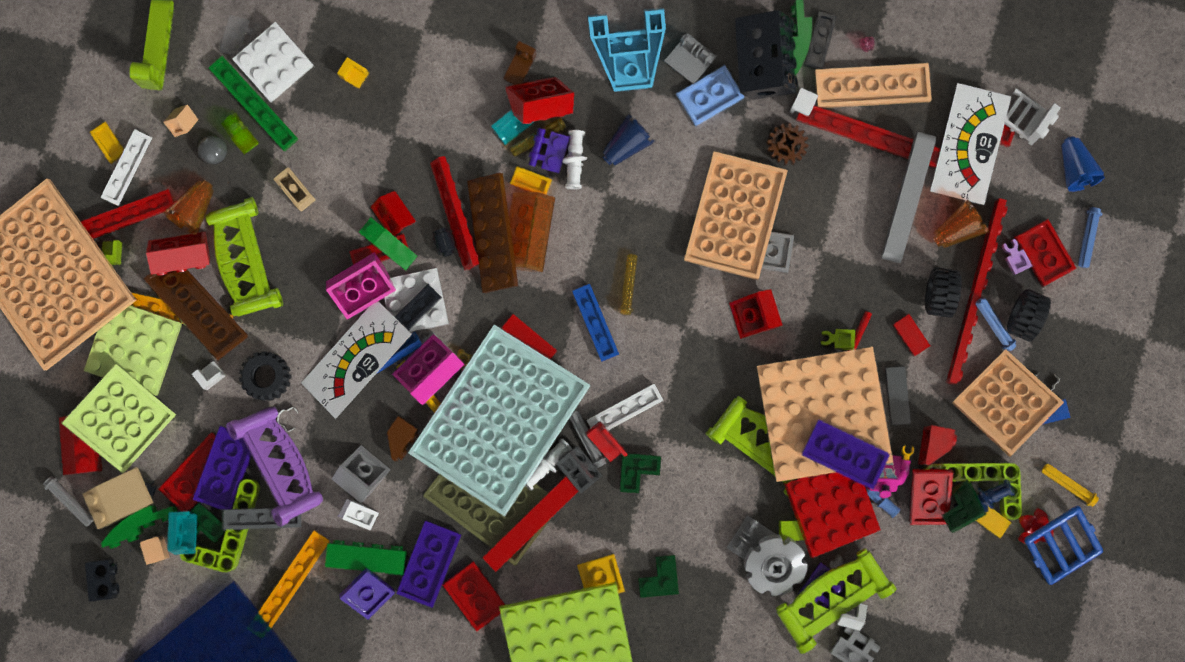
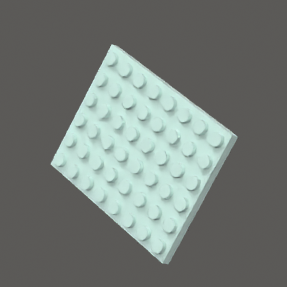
M493 325L408 453L505 516L584 397L590 384L496 325Z

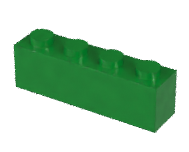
M333 540V543H327L325 567L359 571L367 568L371 572L403 575L405 573L407 551L402 550V546L391 545V549L383 548V544H372L371 547L364 546L363 542H352V545H347L344 540Z

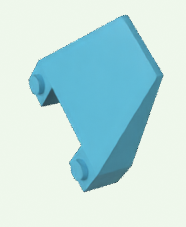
M663 8L644 10L645 29L609 32L607 14L588 15L589 35L614 92L652 88L666 30Z

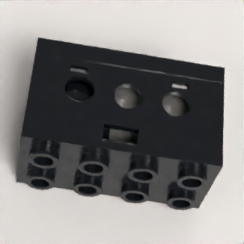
M779 10L735 18L740 93L752 100L795 94L796 87H798V79L795 76L797 62L793 53L796 47L795 40L792 38V31H794L793 20Z

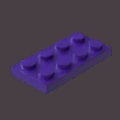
M819 419L801 454L873 490L890 456L889 453Z
M219 427L193 500L221 510L233 508L239 485L244 478L252 456L243 437L233 440L227 428Z
M425 521L396 594L433 608L462 534Z

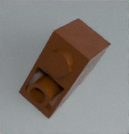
M399 416L387 431L391 458L394 461L403 460L408 452L406 448L410 443L414 444L419 436L417 434L419 429Z

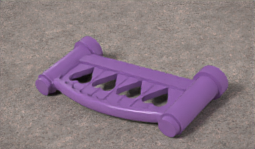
M268 407L243 419H234L228 422L227 430L233 440L243 437L278 504L277 507L272 509V517L275 523L281 527L289 523L290 519L320 505L323 502V497L320 492H313L306 465L298 448L286 431L276 422L278 416L277 409L275 407ZM266 428L271 429L272 435L276 438L275 442L259 440ZM274 445L280 446L281 452L285 456L284 459L268 457ZM283 462L289 463V469L294 473L293 476L277 475ZM292 479L298 480V486L302 488L301 494L286 492Z

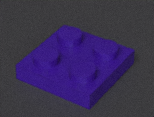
M365 568L339 594V598L368 620L395 594V591L391 586Z

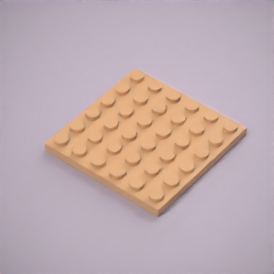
M873 347L757 366L776 482L835 472L801 455L818 419L889 453L890 456L886 464L893 463Z

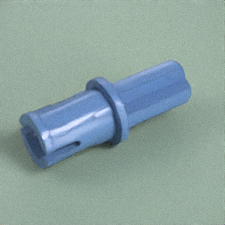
M867 487L868 496L877 504L878 508L881 507L891 518H894L899 513L900 508L888 498L880 497L879 491H870Z

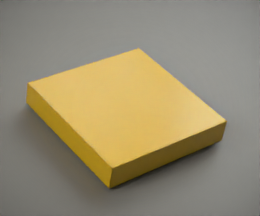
M614 554L577 564L583 588L616 582L618 593L625 592Z

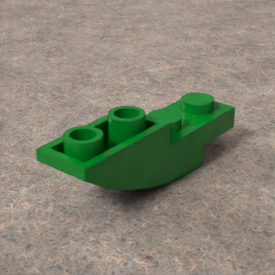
M795 0L793 6H791V17H794L795 21L794 31H792V35L795 36L792 38L795 40L796 46L795 50H793L797 62L795 76L806 58L812 34V17H804L803 0Z
M151 505L133 513L112 529L101 543V546H109V549L121 546V541L127 540L129 543L140 539L139 535L144 533L142 526L145 529L154 526V521L162 519V522L168 521L169 512H178L177 507L171 506L157 511L156 506Z

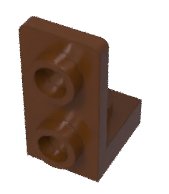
M520 41L518 42L516 54L504 76V81L512 85L523 83L537 55L535 48Z

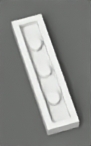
M134 129L100 198L119 206L152 137Z
M655 384L591 417L587 422L590 428H592L601 421L610 430L664 400Z

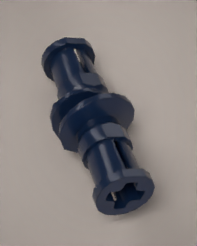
M1005 479L1004 483L991 487L985 492L978 488L979 495L977 496L985 512H988V507L994 509L993 503L1009 495L1013 496L1015 492L1010 482Z

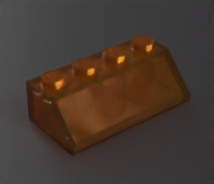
M540 192L513 193L509 221L516 270L543 272L555 197Z

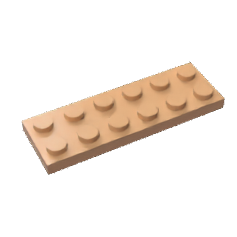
M929 63L816 69L814 71L816 95H818L817 107L820 108L931 101Z

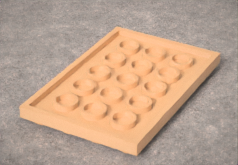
M714 151L684 261L759 280L788 170Z

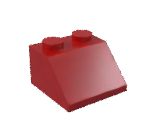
M771 289L759 291L729 303L740 339L783 326Z
M925 426L918 465H930L950 451L952 446H955L957 435L954 434L955 430L937 426Z

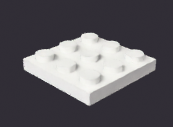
M276 22L233 58V61L271 103L314 67Z
M437 268L391 278L396 291L384 297L387 310L394 317L427 284L442 297L409 330L410 333L449 324Z

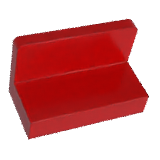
M395 191L379 197L370 206L384 228L393 236L398 235L405 227L416 222Z
M601 421L586 432L589 439L610 462L621 453L624 457L628 455L624 447Z

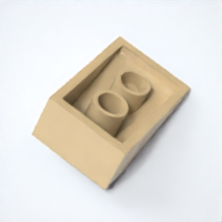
M138 467L82 494L97 529L113 525L153 503Z

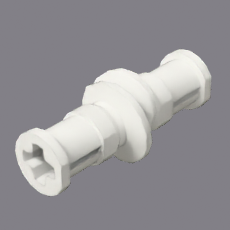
M569 130L568 155L562 160L564 164L568 165L565 188L582 189L580 174L582 173L581 167L583 163L581 161L587 160V157L582 156V139L585 132Z
M560 439L559 443L543 457L525 486L532 490L533 486L549 473V470L556 473L557 471L554 466L568 452L572 451L571 446L565 440Z

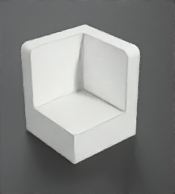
M801 88L790 112L794 113V111L809 116L818 95Z
M211 362L204 369H197L192 373L193 377L205 390L210 389L226 376L215 362Z
M859 604L856 610L852 609L848 613L842 614L838 619L837 625L860 631L865 624L867 605Z

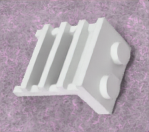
M1015 89L1013 93L1018 96V99L1007 113L1004 125L1010 127V131L1017 132L1020 138L1024 137L1032 145L1039 138L1043 139L1049 132L1047 127L1049 124L1053 125L1058 119L1059 115L1057 113L1061 107L1054 103L1046 110L1018 89ZM1024 100L1028 104L1013 124L1009 121V118L1020 102ZM1032 106L1037 111L1025 129L1022 130L1018 125Z

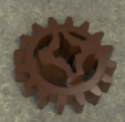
M789 123L785 128L784 124H781L780 130L775 127L774 133H770L769 137L772 140H768L767 144L771 145V147L767 151L773 152L771 158L777 157V163L783 160L784 165H787L788 161L793 165L795 159L801 161V155L805 156L807 153L804 149L808 148L809 144L804 142L807 141L808 137L802 136L805 131L799 132L798 125L792 128L791 123ZM781 135V141L775 144L776 138ZM785 141L791 143L790 148L787 145L784 146ZM800 145L799 151L795 154L794 148ZM779 151L785 153L786 156L780 154Z

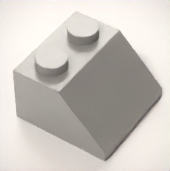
M361 445L339 466L332 480L362 503L391 469Z

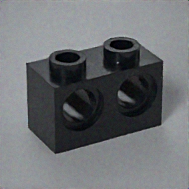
M114 559L86 562L88 601L117 598L120 588L118 582H116L115 575L118 573V567L114 563ZM101 565L106 568L105 575L99 573ZM102 585L108 588L106 595L101 592Z

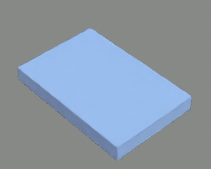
M725 65L676 93L695 127L744 98Z

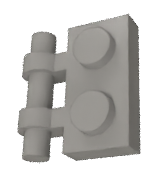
M845 627L843 631L849 635L848 639L845 640L840 636L830 653L843 662H872L874 658L869 656L868 653L870 650L877 653L880 646L872 638L862 635L859 630ZM855 640L864 645L862 650L853 645Z

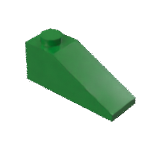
M371 217L359 231L363 238L405 271L418 257Z

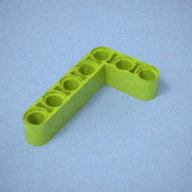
M151 0L143 62H132L129 71L131 80L143 89H163L174 10L173 0Z
M930 464L923 467V469H930L931 467L934 469H949L952 467L955 470V476L952 481H999V484L1007 479L1013 487L1015 495L1000 499V514L1006 519L1015 520L1022 513L1021 472L1016 464ZM969 467H972L975 472L972 478L967 475ZM988 467H991L994 471L991 478L986 474ZM1008 467H1011L1013 470V475L1011 477H1008L1006 475V469ZM1009 506H1012L1014 508V514L1012 516H1009L1007 514V508Z
M246 479L240 483L232 509H240V504L243 501L247 502L248 509L255 508L260 491V485L256 480ZM249 482L254 486L251 493H248L245 489ZM236 529L226 530L220 551L196 544V553H194L192 558H189L187 554L180 555V558L185 562L221 572L233 571L238 566L248 529H241L240 531ZM231 539L237 541V547L235 550L231 549L229 546V542ZM207 553H211L213 556L211 563L205 560ZM226 558H229L232 562L230 568L224 566Z

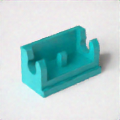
M510 110L491 127L503 144L507 145L532 125L534 121L530 124H523L514 116L513 111Z
M187 511L169 512L168 552L174 555L196 553V514H189Z

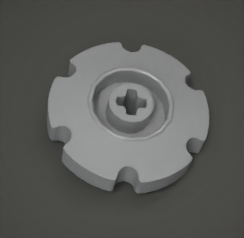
M769 535L759 539L757 547L749 548L745 556L744 567L746 571H749L746 574L749 583L758 592L763 594L768 590L771 596H780L793 591V584H801L807 572V563L805 559H802L805 557V553L801 546L792 538L788 537L785 541H782L780 535Z

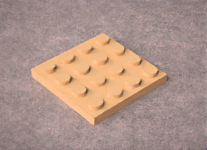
M1004 350L952 402L956 408L1009 457L1064 403L1007 350Z

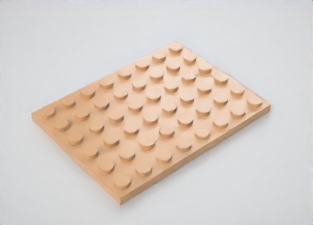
M47 178L0 215V309L42 369L48 370L134 303L136 299L53 182Z

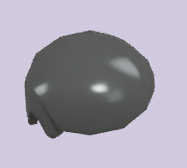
M207 136L200 141L197 147L198 156L204 163L218 164L225 159L227 145L219 137Z

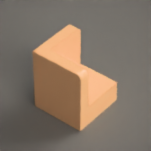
M184 105L174 109L166 118L164 124L174 137L188 133L198 121V118L188 105Z
M157 536L140 542L146 565L170 558L163 536Z

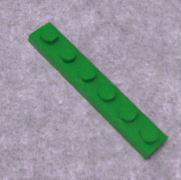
M223 56L209 67L210 71L284 152L299 140Z

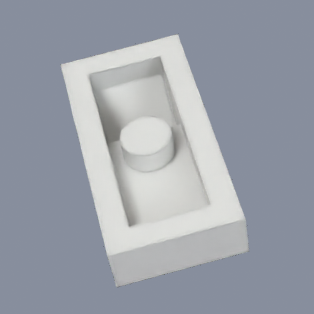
M347 499L338 517L371 530L379 513L354 500Z

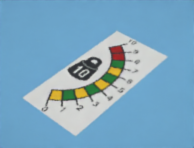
M957 83L931 192L985 204L1011 96Z
M378 301L369 306L301 384L336 419L411 336V333Z

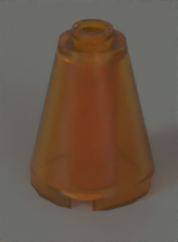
M206 180L197 181L164 211V214H167V219L181 229L183 227L188 228V233L197 234L214 193L213 186Z
M966 200L934 231L935 236L933 240L938 247L942 245L943 248L986 234L989 230L986 224L982 223V218L973 204Z

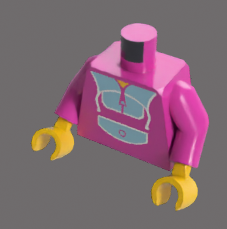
M906 445L903 446L901 451L904 456L903 459H901V456H892L893 463L885 465L874 490L868 489L870 491H879V496L882 498H888L891 496V492L897 491L898 485H902L909 476L911 464L909 458L914 453L913 446L911 453H906Z

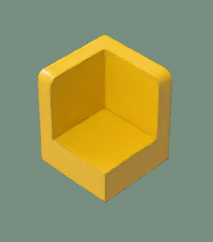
M348 57L337 72L341 79L356 88H360L369 74L366 68Z

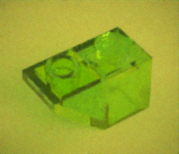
M237 113L229 115L221 123L231 140L244 155L259 144Z

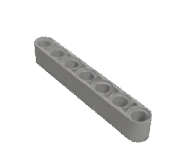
M918 131L915 134L881 259L901 263L936 136Z

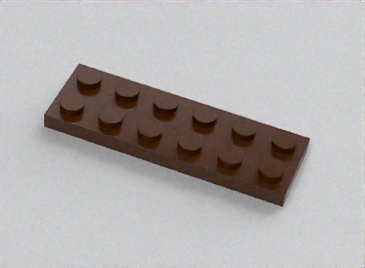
M503 173L468 180L482 293L517 287L518 279Z
M188 270L184 272L170 271L160 276L156 274L151 275L150 273L143 278L145 283L217 361L248 338L247 333Z

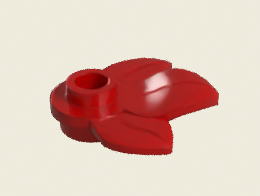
M1036 508L1033 516H1020L1018 520L1024 532L1020 534L1018 540L1026 544L1024 542L1025 537L1049 523L1046 512ZM1051 530L1050 533L1054 536V530ZM1044 536L1034 541L1035 544L1039 541L1046 542Z

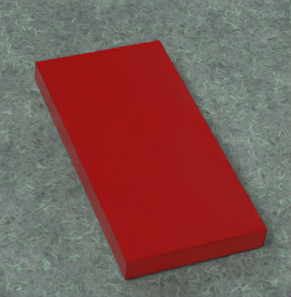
M213 432L204 439L158 488L182 512L187 511L190 513L199 503L193 500L216 438Z

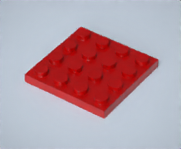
M833 472L803 477L784 484L810 558L881 530L866 487L840 473Z

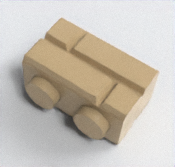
M289 167L274 178V181L301 212L316 200Z

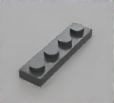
M273 508L222 509V529L301 527V514L290 519L289 523L280 527L272 517Z

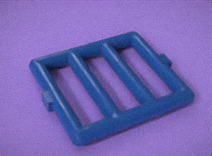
M1074 506L1024 539L1034 558L1032 559L1034 565L1037 568L1039 567L1049 585H1053L1103 553V548L1094 533L1096 530L1093 524L1088 522L1080 506ZM1075 515L1094 548L1085 555L1066 522ZM1059 525L1077 557V560L1069 565L1050 533L1051 530ZM1044 536L1061 568L1060 571L1051 575L1034 543L1035 540Z

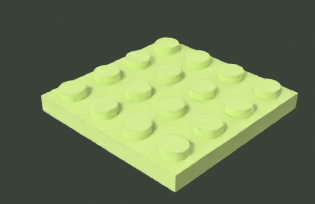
M130 305L97 331L84 371L104 378L117 364L152 395L157 396L182 323Z
M116 364L62 424L123 474L176 414Z

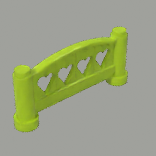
M253 197L244 199L242 203L206 214L208 225L214 226V250L217 266L223 283L234 300L230 310L232 315L237 317L270 307L278 308L283 306L279 289L270 290L251 221V217L258 215L257 204ZM226 226L240 229L231 241H226L225 239L226 234L223 229ZM235 244L245 247L236 259H231V252L228 250L229 245ZM236 262L250 266L240 278L235 276L236 270H234L233 265ZM242 280L255 284L245 296L240 294L241 289L238 287V283Z
M737 396L714 427H710L705 434L719 445L726 439L775 476L770 442L756 446L757 430L763 429L765 434H768L765 415L746 408L747 402ZM746 417L749 419V422H753L756 425V428L741 435V420ZM795 479L784 480L782 482L787 483ZM785 488V490L783 491V493L788 496L787 491H786V488Z
M866 548L856 553L857 559L855 561L833 568L815 579L790 605L783 603L776 608L777 615L797 643L796 648L800 654H804L814 648L817 643L813 636L839 619L842 614L848 613L875 593L878 594L880 599H884L896 591L897 588L894 583L887 579L870 551H867ZM855 570L861 571V587L847 581V576L853 574ZM839 581L845 582V598L831 592V587L837 585ZM823 592L829 593V609L815 603V598L821 596ZM807 603L813 604V620L799 614V609L805 607Z

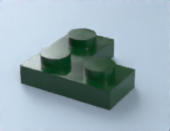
M628 454L624 457L622 455L620 492L639 493L641 474L660 475L661 456Z
M965 480L952 488V493L959 506L942 516L950 532L955 533L987 514L971 482Z
M201 502L189 513L197 515L196 536L202 531L216 543L225 534L226 530L222 529V521Z
M675 555L656 557L657 576L638 578L640 598L679 594Z

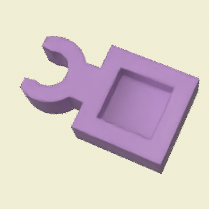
M1013 239L1011 240L1012 249L1008 248L1006 243L1002 245V249L1009 254V257L1005 258L1013 275H1016L1032 267V264L1024 249L1018 251V242Z

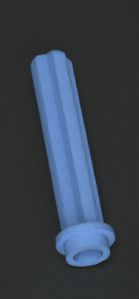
M1090 207L1089 211L1086 212L1088 218L1078 266L1082 268H1089L1099 217L1102 216L1101 209Z
M980 298L976 302V306L1001 342L1002 349L1007 351L1013 350L1016 347V340L1011 338L986 298Z

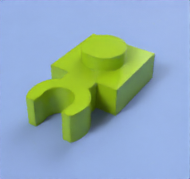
M836 329L835 334L829 331H822L823 336L829 337L828 341H821L822 346L835 344V349L854 350L855 330Z

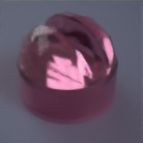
M865 37L859 40L860 48L864 52L874 49V37Z

